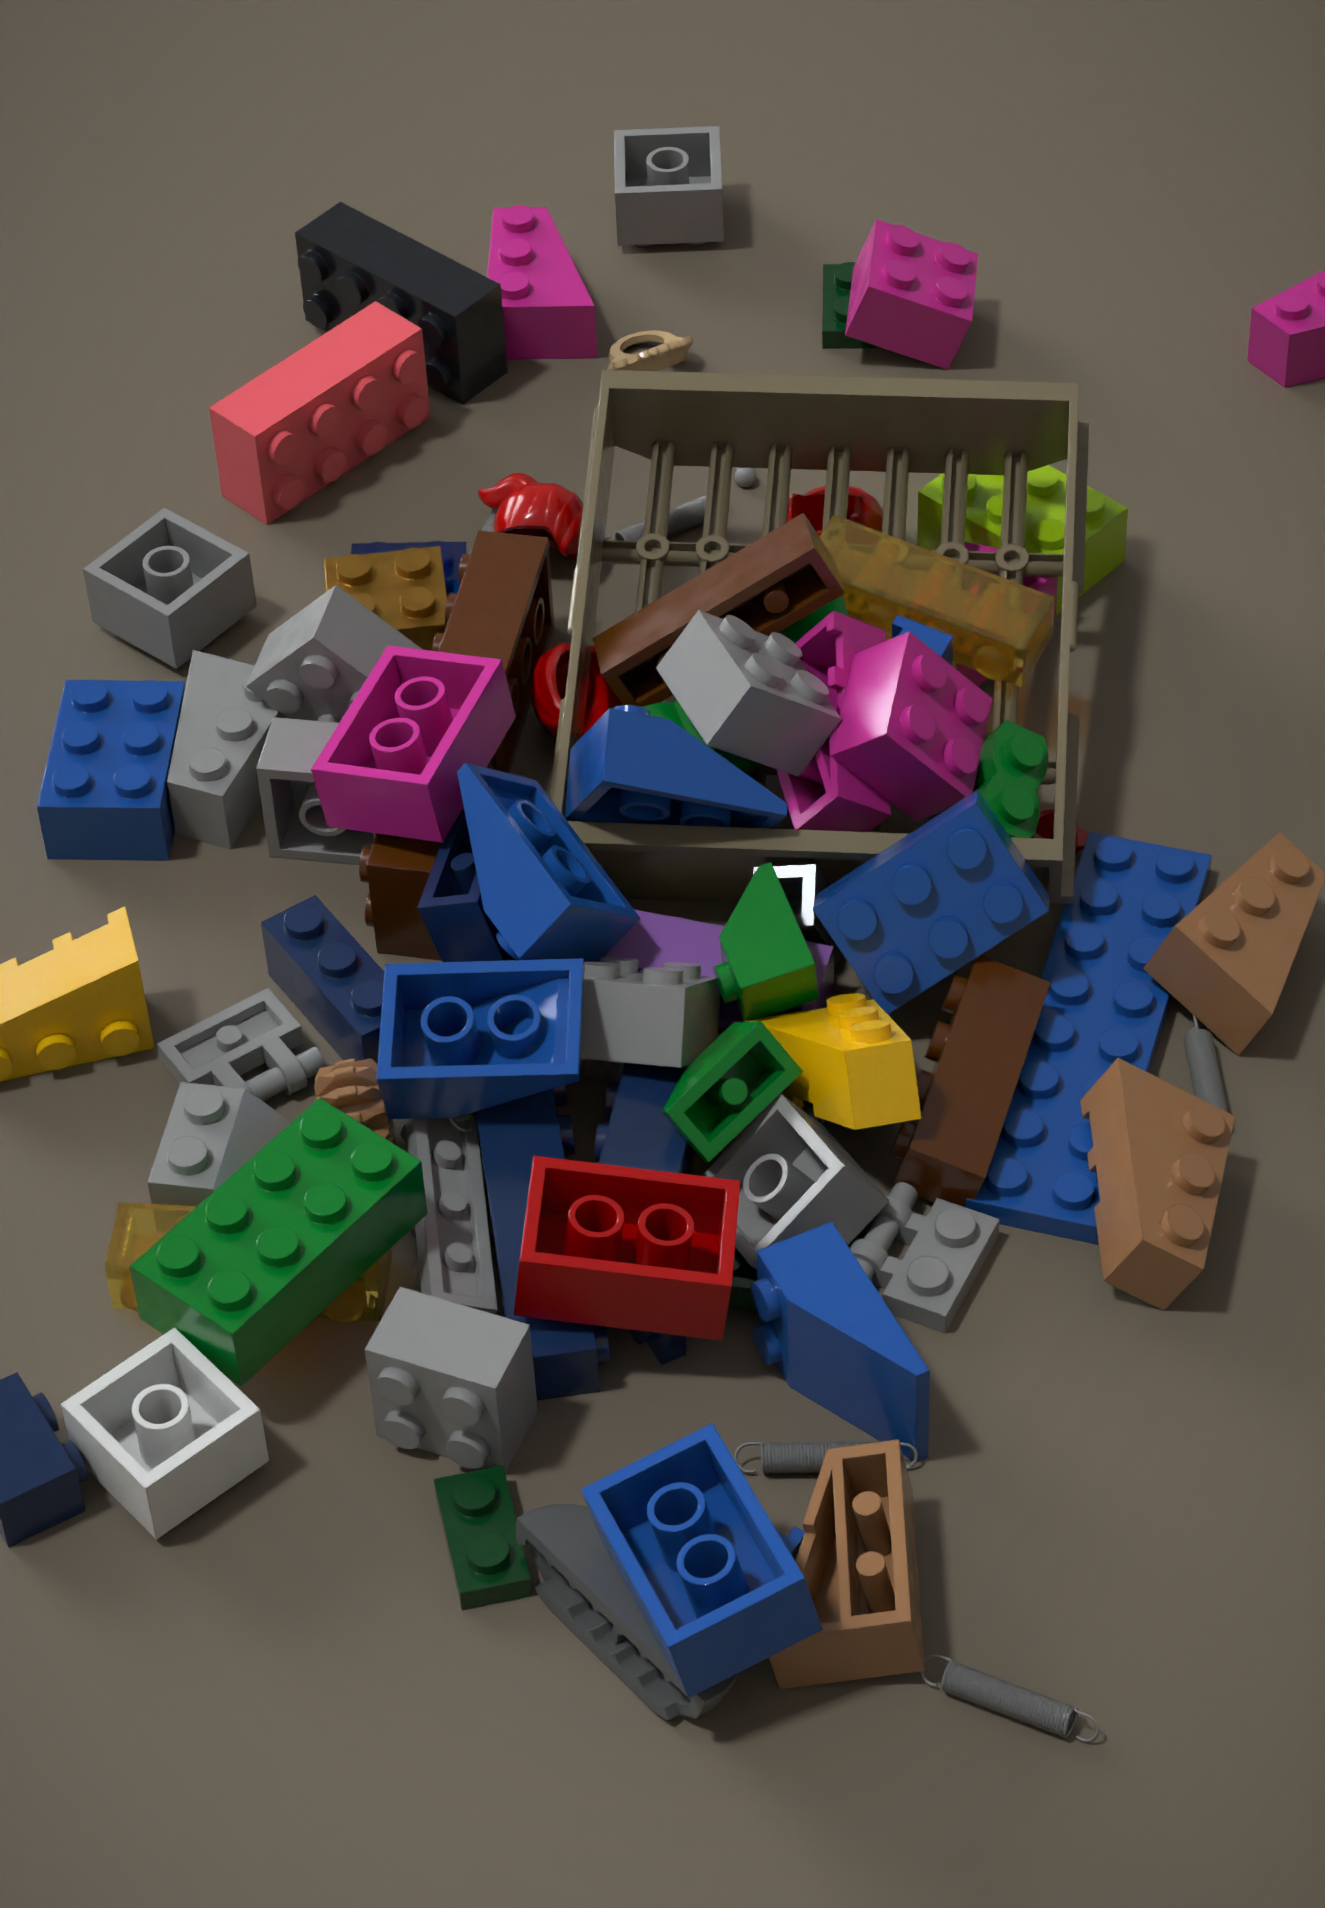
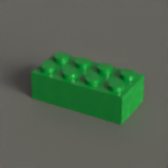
M321 1098L317 1099L129 1266L140 1319L162 1334L175 1327L226 1377L242 1387L428 1214L422 1161Z

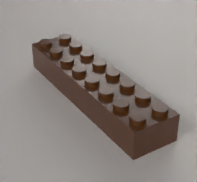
M478 531L471 554H463L461 557L458 573L459 590L458 593H450L447 598L445 609L446 628L444 633L435 634L432 651L502 659L516 718L487 768L509 773L531 705L530 687L533 673L539 658L548 650L555 627L548 537ZM375 833L373 845H364L360 857L359 877L361 882L369 884V893L365 906L366 926L374 927L377 953L441 960L417 908L441 842Z

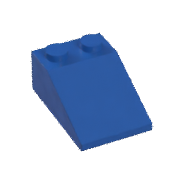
M621 705L613 709L609 708L570 750L565 819L567 821L772 829L787 816L788 803L672 720L650 716V712L643 707Z
M465 763L457 771L483 908L499 931L496 934L498 943L516 960L583 958L584 962H599L600 957H604L641 918L537 780Z
M584 959L385 964L377 1082L388 1118H455L580 1081Z
M833 1222L757 1250V1281L751 1283V1294L758 1311L759 1325L752 1328V1336L762 1361L767 1366L775 1363L790 1388L880 1442L899 1439L900 1442L909 1443L915 1447L918 1453L917 1462L928 1458L930 1370ZM901 1445L903 1455L913 1461L915 1457L913 1450L908 1446Z

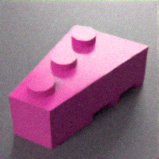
M1325 270L1251 309L1247 361L1284 388L1325 378Z

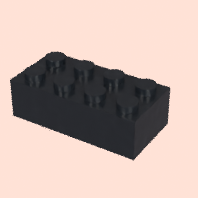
M339 202L295 232L305 320L315 327L328 332L373 302L380 303L422 328L427 385L432 390L440 392L462 405L508 372L501 284L342 202Z

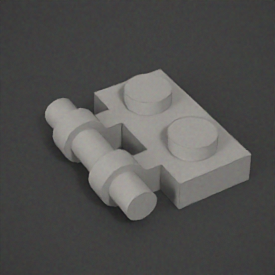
M269 988L157 1043L160 1062L179 1085L180 1082L244 1088L263 1102L281 1092L291 1095L305 1088L308 1085L307 1079L316 1075L319 1068L326 1067L324 1057L317 1047H312L296 1056L291 1052V1049L304 1043L301 1025ZM264 1063L270 1068L246 1082L240 1077V1075Z
M898 1182L894 1185L890 1194L886 1196L890 1201L870 1221L871 1226L864 1239L853 1242L850 1250L873 1285L885 1289L882 1299L894 1316L946 1333L999 1237V1219L939 1198L934 1202L927 1217L914 1213L911 1209L918 1199V1192L911 1185ZM894 1240L910 1245L902 1260L887 1254Z

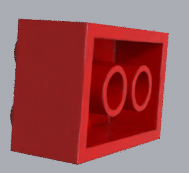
M533 1156L519 1260L514 1316L723 1341L732 1287L740 1180Z

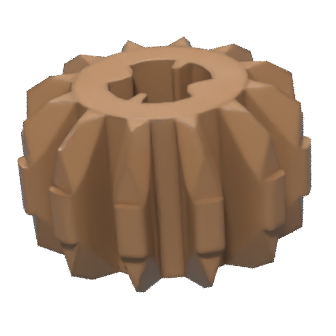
M352 1058L337 1061L333 1066L319 1068L314 1085L316 1100L321 1098L397 1145L393 1119L388 1118L377 1082L378 1064L372 1058L359 1061Z

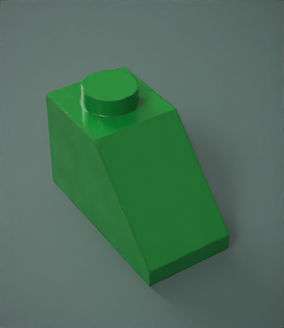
M772 863L760 865L719 936L722 963L713 966L716 982L724 1002L729 1003L736 1000L744 1022L746 1020L764 1018L819 999L815 962Z
M761 1021L733 1022L686 1067L665 1104L662 1113L704 1162H709L803 1071Z

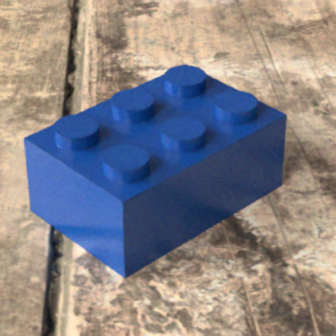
M65 680L37 803L47 859L169 861L175 826L167 779L184 698L185 681Z
M977 789L818 893L812 910L872 998L887 1014H890L1049 911V894Z
M713 1423L581 1489L604 1547L688 1698L823 1630L804 1575Z

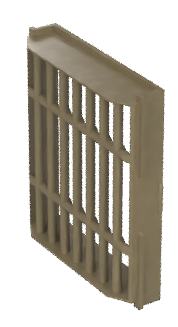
M602 370L598 408H594L577 565L574 570L567 630L572 636L566 693L560 705L550 799L565 817L570 750L583 736L602 562L640 565L636 613L661 598L664 566L700 567L699 574L750 545L728 544L726 541L733 467L768 468L762 537L787 523L791 469L827 470L821 540L835 560L841 581L843 571L879 572L875 627L886 631V641L892 639V623L897 615L900 616L903 573L939 574L936 630L953 636V667L958 670L963 575L999 576L992 732L1006 720L1017 724L1023 577L1055 578L1063 576L1056 761L1048 760L1047 772L1040 784L1049 785L1055 783L1053 839L1010 838L1049 894V903L1073 904L1079 717L1068 712L1070 652L1076 649L1078 594L1084 592L1089 422L1078 421L1079 383ZM615 446L651 460L644 534L638 541L604 540ZM1067 459L1063 554L1028 553L1025 549L1028 471ZM674 466L709 467L703 537L697 543L669 542L667 540ZM850 471L886 472L881 543L876 548H849L845 544ZM909 472L945 474L941 545L936 550L907 549L905 546ZM968 474L1004 475L1001 547L996 552L968 551L965 548ZM759 763L747 775L765 787L766 775H778L776 769ZM942 812L926 817L925 823H927L934 817L938 816ZM888 818L870 832L568 821L623 896L630 899L738 903L753 877V867L769 862L772 863V866L816 864L829 884L832 885L908 835L906 833H887Z

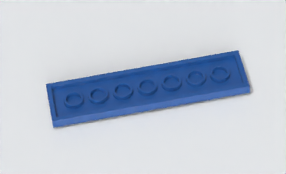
M1089 832L1074 876L1073 904L1065 903L1041 975V979L1050 982L1041 1013L986 1178L975 1200L966 1199V1208L998 1218L1001 1225L1098 1244L1094 1207L1100 1202L1097 1173L1089 1171L1087 1153L1093 1147L1090 1119L1082 1118L1080 1100L1117 1058L1150 1073L1173 996L1143 968L1174 926L1202 902L1211 872L1212 855Z

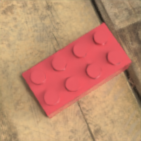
M375 301L209 407L222 496L268 525L431 417L422 328Z

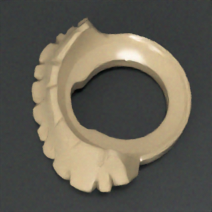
M657 330L642 331L624 336L611 346L609 351L610 364H608L607 370L659 371L668 368V366L683 363L693 344V339L691 336L676 337L669 332ZM651 341L662 343L636 354L622 352L628 346Z

